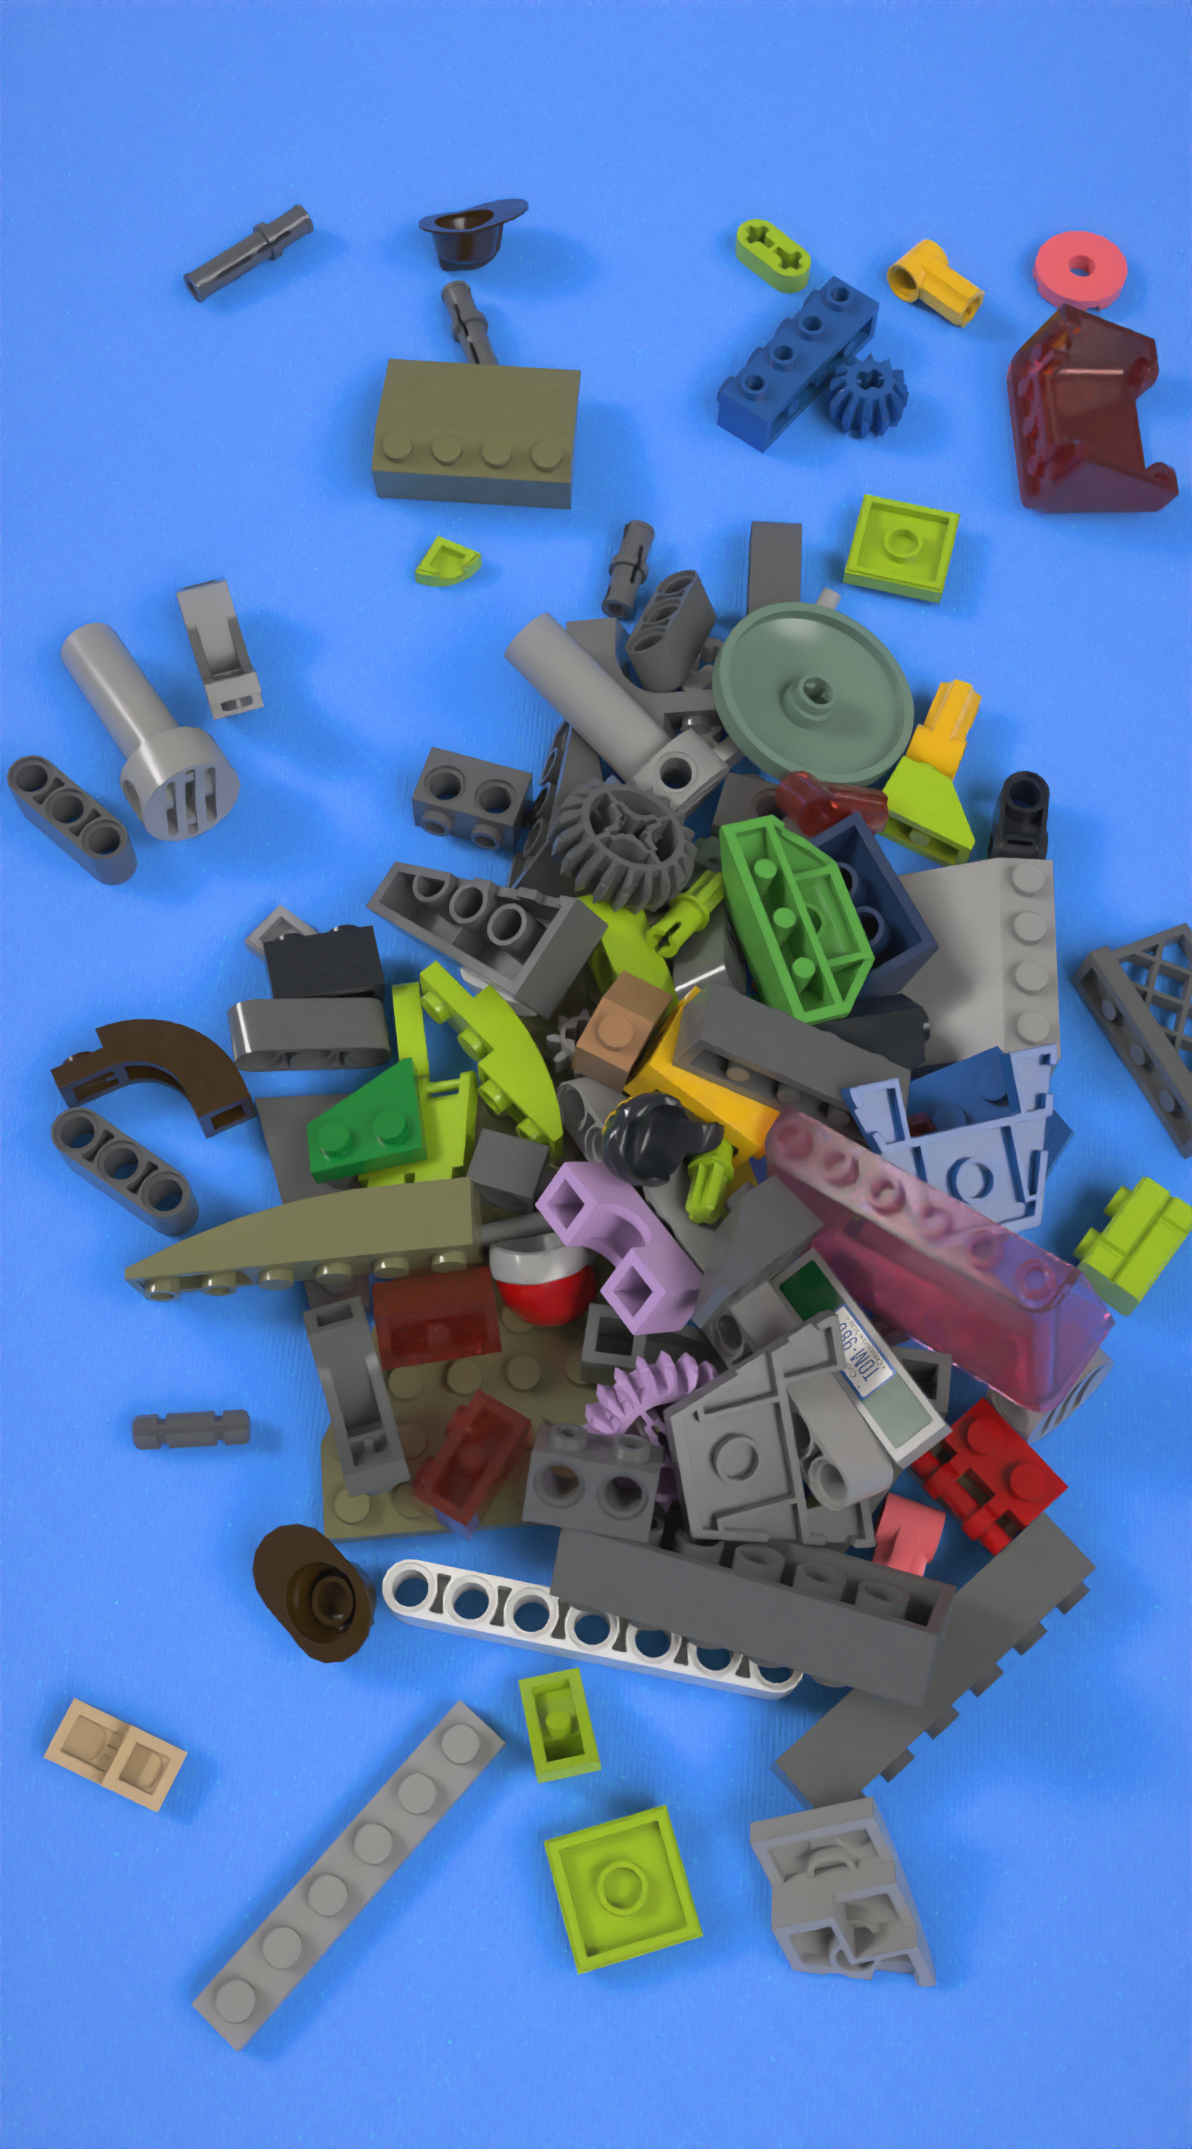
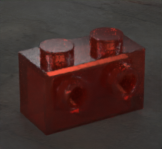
M489 1266L372 1284L374 1321L382 1370L502 1352Z
M479 1389L468 1406L461 1404L457 1408L444 1432L448 1439L436 1458L431 1455L426 1458L415 1475L411 1486L415 1489L413 1498L419 1512L468 1541L472 1538L532 1439L531 1419Z

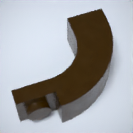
M133 1019L96 1028V1033L103 1048L93 1052L83 1051L68 1057L62 1065L50 1070L58 1090L69 1109L81 1106L128 1085L156 1083L172 1088L189 1102L206 1139L258 1117L245 1082L227 1053L200 1032L170 1021Z

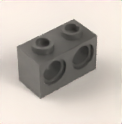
M432 746L412 796L415 826L422 827L426 832L435 836L445 837L452 835L470 840L475 845L486 850L503 849L515 852L527 814L533 802L532 773ZM446 794L456 796L450 800L438 799L439 796ZM492 808H503L506 810L499 814L487 812Z
M557 1423L553 1426L541 1424L531 1454L522 1520L648 1544L664 1446L653 1445L647 1439L632 1434L609 1437L588 1433L584 1427L573 1423ZM555 1465L567 1466L577 1476L563 1478L556 1475L550 1467ZM628 1477L636 1481L639 1487L623 1489L617 1486L612 1479Z

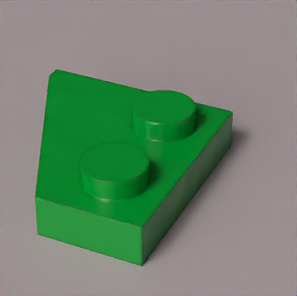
M411 1057L402 1059L306 1125L310 1172L317 1184L428 1159L417 1068Z

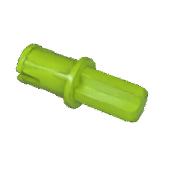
M711 870L703 872L685 893H679L674 900L670 901V909L647 931L646 940L651 949L664 936L668 937V941L657 952L658 955L665 958L673 957L694 932H700L706 928L710 921L709 915L724 899L723 875L721 871L717 874Z
M724 1138L715 1150L704 1154H697L688 1165V1175L691 1179L685 1208L689 1212V1220L697 1225L702 1222L713 1224L719 1219L725 1188L734 1180V1167L731 1164L734 1145Z

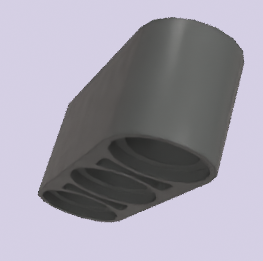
M752 520L746 616L767 605L782 602H800L802 523Z
M682 570L660 582L626 642L625 650L645 691L669 693L681 686L687 679L716 622L717 615L696 570Z
M37 755L24 756L11 765L7 774L8 785L21 813L27 820L101 883L116 885L132 877L137 868V857L127 830L118 819L44 757ZM44 786L43 788L39 789L38 791L30 792L31 790H33V789H35V788H37V787ZM80 817L74 822L65 823L71 818ZM117 848L114 852L110 854L100 855L103 851L107 849Z
M725 899L709 915L710 921L706 928L700 932H694L679 948L677 954L674 955L673 980L679 1001L695 986L702 990L711 981L722 986L731 987L746 996V959L726 909Z
M375 998L254 999L239 1002L227 1011L234 1065L242 1071L365 1069L384 1064L392 1058L384 1004Z
M73 1107L63 1111L56 1117L51 1128L52 1141L66 1165L73 1172L163 1235L179 1236L187 1233L194 1227L199 1218L200 1208L188 1180L179 1171L90 1109ZM94 1134L93 1139L86 1146L71 1148L73 1141L80 1135ZM127 1164L138 1165L135 1173L129 1178L123 1180L114 1179L116 1171ZM170 1195L182 1196L181 1202L174 1209L169 1211L157 1210L159 1202Z

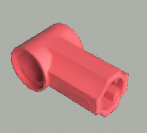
M887 1492L874 1528L876 1546L870 1562L923 1577L926 1563H931L939 1544L946 1512Z

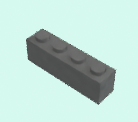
M713 981L709 982L683 1007L672 1065L869 1151H871L869 1145L842 1098L841 1089L889 1078H899L905 1113L907 1110L911 1070L889 1061L880 1054L868 1052L848 1043L831 1032L819 1030L799 1021L782 1010L770 1008L750 999L731 987L722 986Z

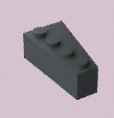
M397 861L394 862L366 905V908L399 932L488 985L491 984L498 991L549 1020L609 926L578 898L560 895V898L546 896L534 889L519 887L517 890L502 887L490 880L476 877L474 880L459 878L450 872Z

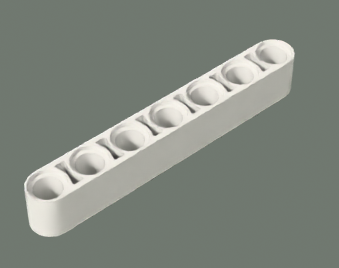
M405 1559L395 1563L387 1571L382 1583V1594L392 1615L398 1621L412 1626L766 1700H779L788 1696L803 1676V1672L790 1669L788 1681L771 1683L761 1675L758 1665L752 1662L748 1655L728 1650L730 1663L726 1668L719 1671L709 1670L697 1658L696 1648L698 1646L689 1642L687 1637L666 1630L662 1631L668 1637L670 1649L658 1658L647 1657L638 1650L635 1643L636 1635L642 1629L632 1626L626 1618L607 1612L589 1613L577 1610L570 1606L567 1600L549 1595L550 1587L416 1559ZM410 1578H418L425 1581L428 1585V1594L419 1605L405 1607L396 1601V1591L403 1581ZM470 1590L479 1591L489 1599L486 1612L476 1619H465L455 1612L457 1599L463 1593ZM527 1603L542 1605L550 1616L547 1624L536 1632L521 1630L516 1625L514 1617L522 1605ZM587 1615H596L603 1618L608 1624L610 1633L602 1643L588 1645L581 1642L574 1631L576 1623Z

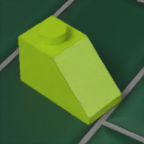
M903 755L875 802L869 824L870 831L944 867L968 863L975 839L951 778L941 774L934 766L928 763L916 762Z

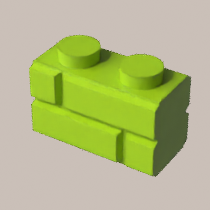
M1142 1177L1133 1191L1122 1185L1103 1211L1104 1214L1112 1218L1106 1228L1100 1233L1091 1227L1072 1253L1074 1257L1081 1261L1071 1275L1073 1281L1093 1295L1100 1296L1103 1302L1123 1316L1128 1317L1144 1298L1192 1230V1207L1180 1198L1172 1197L1167 1189L1149 1177Z

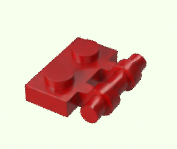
M983 1397L950 1427L953 1431L938 1442L952 1457L950 1461L942 1465L928 1450L910 1466L925 1481L922 1485L923 1489L934 1500L940 1497L964 1523L960 1529L972 1542L978 1538L996 1556L1012 1541L1006 1532L995 1522L1005 1513L1022 1532L1069 1487ZM965 1473L991 1498L984 1506L981 1507L957 1481Z

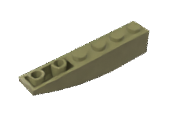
M470 1177L358 1188L301 1199L237 1218L173 1244L125 1268V1281L147 1300L168 1302L179 1299L180 1293L201 1291L203 1294L210 1296H227L236 1293L237 1287L258 1285L266 1290H285L293 1287L294 1281L316 1279L317 1282L322 1284L336 1285L349 1282L351 1275L374 1273L379 1278L395 1279L407 1276L410 1269L432 1267V1270L441 1273L460 1272L465 1270L469 1263L483 1262L481 1196Z

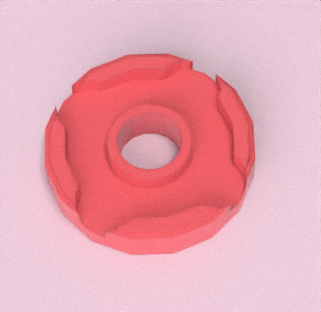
M1066 231L1052 236L1040 247L1032 273L1033 280L1035 278L1039 284L1037 290L1045 300L1055 307L1066 311L1086 313L1088 308L1099 306L1098 310L1107 308L1119 298L1128 270L1126 258L1117 245L1105 237L1087 231ZM1082 269L1086 271L1089 275L1078 276L1072 273L1070 270Z

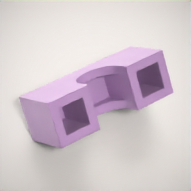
M603 1161L564 1162L536 1202L535 1206L566 1247L590 1248L602 1254L615 1266V1271L606 1281L600 1292L633 1336L681 1331L694 1313L703 1278L701 1272L632 1185L612 1175Z

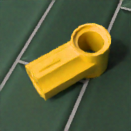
M923 239L891 265L887 271L889 287L899 299L912 303L919 298L956 326L962 328L966 326L983 304L985 292L950 268L945 252L932 240Z
M958 679L952 682L940 683L923 725L918 724L905 755L916 762H925L934 766L941 774L951 778L952 782L968 743L965 739L972 728L982 696L976 693L971 684Z

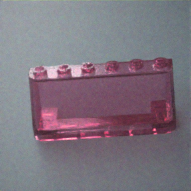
M789 1104L784 1107L768 1130L765 1138L767 1179L776 1174L825 1223V1226L797 1259L814 1247L861 1308L928 1350L952 1354V1365L1021 1408L1031 1412H1046L1057 1407L1065 1399L1116 1323L1081 1270Z

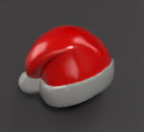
M555 1232L500 1241L489 1245V1266L492 1276L496 1280L498 1292L504 1304L523 1322L538 1327H558L582 1316L589 1309L590 1303L593 1304L599 1284L592 1266L597 1261V1251L586 1247H566Z

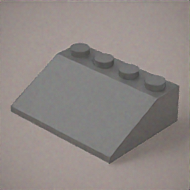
M993 858L898 875L899 880L940 947L905 987L896 993H903L921 1005L927 1013L930 1022V1038L925 1042V1062L911 1070V1077L921 1078L995 1046H998L1004 1053L1056 1043L1058 1064L1061 1058L1053 860ZM1057 1065L1051 1066L1050 1077L1052 1076Z

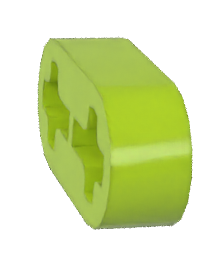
M751 219L740 225L736 236L735 253L742 264L780 292L788 294L797 293L806 287L810 275L811 258L803 247L766 220Z
M419 981L392 984L399 1061L411 1057L417 1068L418 1079L428 1078L430 1080Z

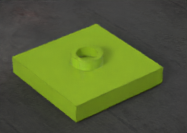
M864 494L842 583L940 604L961 514Z
M666 1804L543 1841L578 1975L703 1936Z

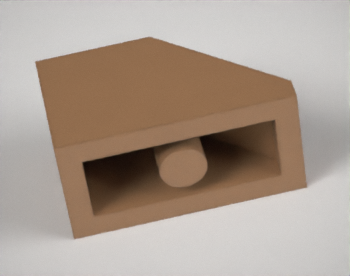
M623 971L602 997L575 1046L571 1069L622 1094L624 1086L641 1060L674 996Z

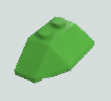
M774 815L722 825L719 830L725 906L762 1003L770 1008L782 1010L791 1017L808 1025L847 1017L875 957L837 862L805 838L784 828L785 824Z

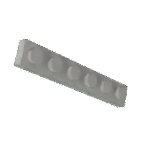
M459 1699L191 2003L237 2052H241L502 1751L506 1746V1742Z

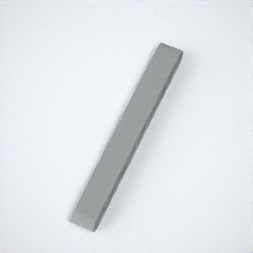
M587 1076L562 1082L556 1091L561 1122L588 1162L603 1161L601 1145L602 1129L609 1113L615 1110L621 1101L627 1100L631 1095L625 1091L620 1094ZM684 1162L670 1175V1181L660 1187H644L631 1184L701 1274L704 1275L714 1232L724 1219L720 1215L719 1219L713 1224L702 1222L698 1225L689 1220V1212L686 1211L685 1206L691 1179ZM765 1282L704 1326L702 1330L728 1369H730L798 1325L769 1283ZM832 1373L787 1384L786 1388L801 1476L816 1499L830 1511H840L888 1489L893 1481L891 1459Z

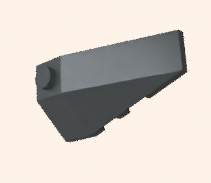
M565 719L554 733L538 784L543 788L533 808L528 812L523 826L530 830V833L525 842L523 852L518 850L513 856L505 887L517 890L519 887L534 889L543 895L560 898V895L577 898L588 895L589 892L585 889L574 891L575 879L560 875L561 862L551 858L553 844L548 840L550 828L555 820L554 814L562 801H565L569 792L574 790L577 784H587L592 777L603 781L598 753Z

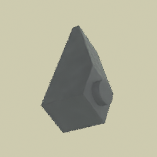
M776 1174L756 1187L750 1182H746L724 1204V1208L729 1214L714 1232L692 1321L700 1329L796 1261L825 1226V1223Z

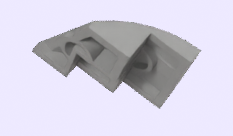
M873 1796L750 1823V1845L772 1885L771 1929L793 1971L822 1975L839 1973L849 1978L872 1980L874 1971L881 1970L913 1974L917 1986L930 1987L936 1985V1972L921 1920L897 1851Z

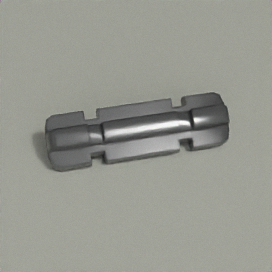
M244 1409L224 1410L222 1416L215 1415V1411L167 1413L166 1419L159 1418L158 1414L138 1415L134 1418L132 1427L133 1443L140 1450L160 1449L164 1443L169 1445V1448L217 1446L218 1440H223L226 1445L246 1444L251 1436V1419L248 1412Z

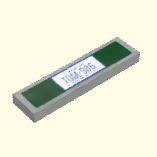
M814 1247L769 1282V1285L797 1325L802 1324L821 1311L831 1310L838 1314L847 1369L832 1372V1375L894 1461L902 1469L908 1467L953 1431L822 1255Z

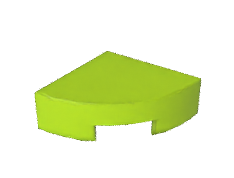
M437 536L415 570L416 583L433 587L450 586L460 583L479 570L482 566V554Z

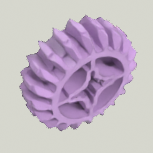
M661 1350L656 1364L648 1365L645 1359L637 1355L636 1370L627 1374L625 1371L615 1367L614 1378L616 1384L614 1386L597 1384L596 1395L599 1402L585 1404V1417L588 1423L582 1425V1427L588 1433L616 1437L621 1434L637 1435L647 1439L653 1445L664 1446L655 1502H658L667 1514L672 1501L679 1500L663 1411L718 1377L719 1374L715 1367L709 1364L707 1360L697 1365L694 1357L689 1356L685 1352L674 1363L671 1356ZM653 1425L658 1426L662 1432H657ZM628 1477L612 1479L617 1486L623 1489L639 1487L636 1481Z

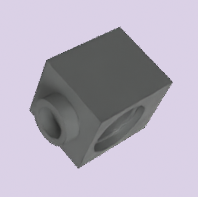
M483 1128L466 1177L472 1179L481 1196L482 1204L526 1215L535 1213L537 1208L535 1204L557 1174V1169L550 1167L549 1146Z

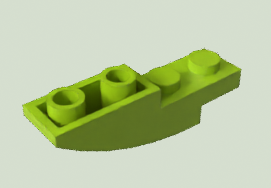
M434 961L419 974L422 990L420 1002L423 1008L438 1024H443L446 1021L459 1034L457 1040L463 1050L474 1061L479 1062L477 1066L480 1087L477 1090L487 1106L497 1114L505 1111L518 1124L516 1131L520 1138L549 1146L550 1158L556 1162L563 1156V1130L560 1108L552 1079L542 1055L527 1028L511 1006L491 984L475 997H472L437 961Z

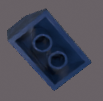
M857 811L815 836L809 842L837 862L875 957L870 971L855 999L860 1000L893 995L901 991L940 947L862 815Z

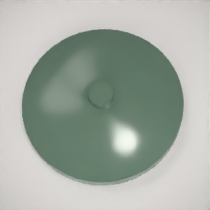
M782 602L759 608L738 622L723 643L715 659L712 674V690L715 706L725 730L741 752L755 765L788 785L825 794H839L862 789L885 775L903 754L909 743L914 724V705L911 690L903 670L889 649L871 631L838 611L805 602Z

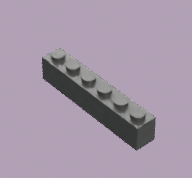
M1043 1512L955 1594L942 1656L922 1709L911 1705L906 1707L890 1706L877 1700L872 1693L853 1688L770 1766V1769L806 1811L867 1798L862 1790L878 1774L888 1783L915 1758L907 1747L925 1731L934 1740L960 1715L952 1704L968 1689L978 1698L1004 1673L996 1662L1012 1647L1022 1656L1047 1632V1629L1040 1621L1054 1607H1057L1065 1615L1090 1591L1083 1580L1097 1567Z

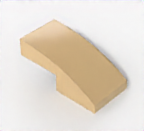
M74 1698L43 1758L158 1813L188 1752Z

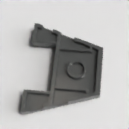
M831 1310L817 1313L663 1411L684 1531L691 1538L768 1542V1539L796 1540L804 1545L825 1546L826 1542L847 1543L855 1548L876 1546L869 1499H865L840 1511H830L816 1498L805 1500L786 1388L789 1383L847 1369L838 1314Z

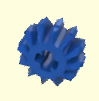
M871 353L865 361H861L851 355L846 365H837L832 373L830 385L827 386L825 397L827 407L830 408L831 422H842L844 434L853 429L859 430L863 439L869 431H874L876 434L883 436L888 426L897 427L898 422L902 418L903 409L907 406L909 396L908 386L904 384L903 370L892 369L890 358L883 362L874 361Z

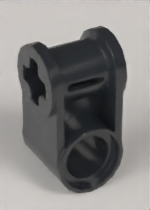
M1018 771L1011 774L1005 780L993 811L992 830L986 860L993 858L1046 860L1050 791L1045 779L1037 773ZM1012 800L1023 801L1030 806V808L1019 807L1016 804H1014Z

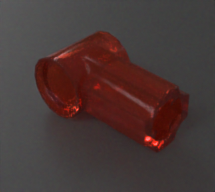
M795 771L788 774L776 789L775 801L777 807L805 835L810 837L819 835L857 811L860 812L874 836L879 831H884L890 815L887 808L888 796L882 790L818 780L812 773L807 771Z

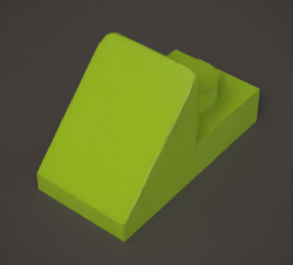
M579 1667L518 1680L538 1784L601 1770Z

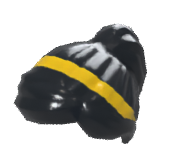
M642 1092L637 1096L633 1095L627 1100L621 1101L617 1108L609 1113L602 1129L603 1163L612 1175L622 1181L637 1186L660 1187L670 1181V1175L682 1164L685 1156L704 1154L715 1150L724 1138V1125L718 1122L707 1123L684 1107L678 1098L668 1093Z

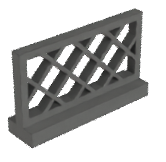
M1183 923L1112 951L1108 945L1091 951L1074 973L1071 981L1186 1160L1192 1157V1072L1187 1069L1181 1060L1179 1050L1181 1048L1192 1053V1037L1183 1034L1186 1019H1192V1004L1190 1003L1192 997V930L1187 923ZM1178 943L1189 960L1187 969L1162 960L1164 947ZM1130 962L1148 969L1145 986L1131 981L1120 964ZM1158 973L1184 983L1180 999L1154 990ZM1150 1004L1177 1013L1173 1030L1158 1024L1149 1010Z

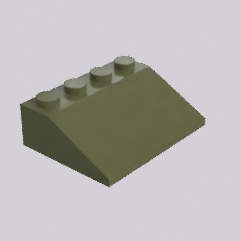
M389 358L375 426L371 469L377 497L571 510L581 370Z

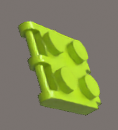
M475 1071L462 1072L458 1079L430 1082L428 1078L418 1079L428 1159L358 1175V1181L367 1188L466 1177L474 1154L478 1102L477 1089L479 1088L478 1077ZM459 1090L458 1094L432 1097L433 1093Z

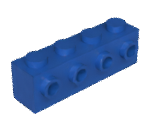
M833 276L820 290L814 289L806 298L802 309L792 319L789 317L784 319L769 343L764 348L761 346L756 348L749 357L746 366L735 377H728L721 385L717 394V402H719L717 425L759 452L764 453L830 384L832 373L835 371L836 366L846 365L851 355L856 356L874 337L880 303L836 276Z

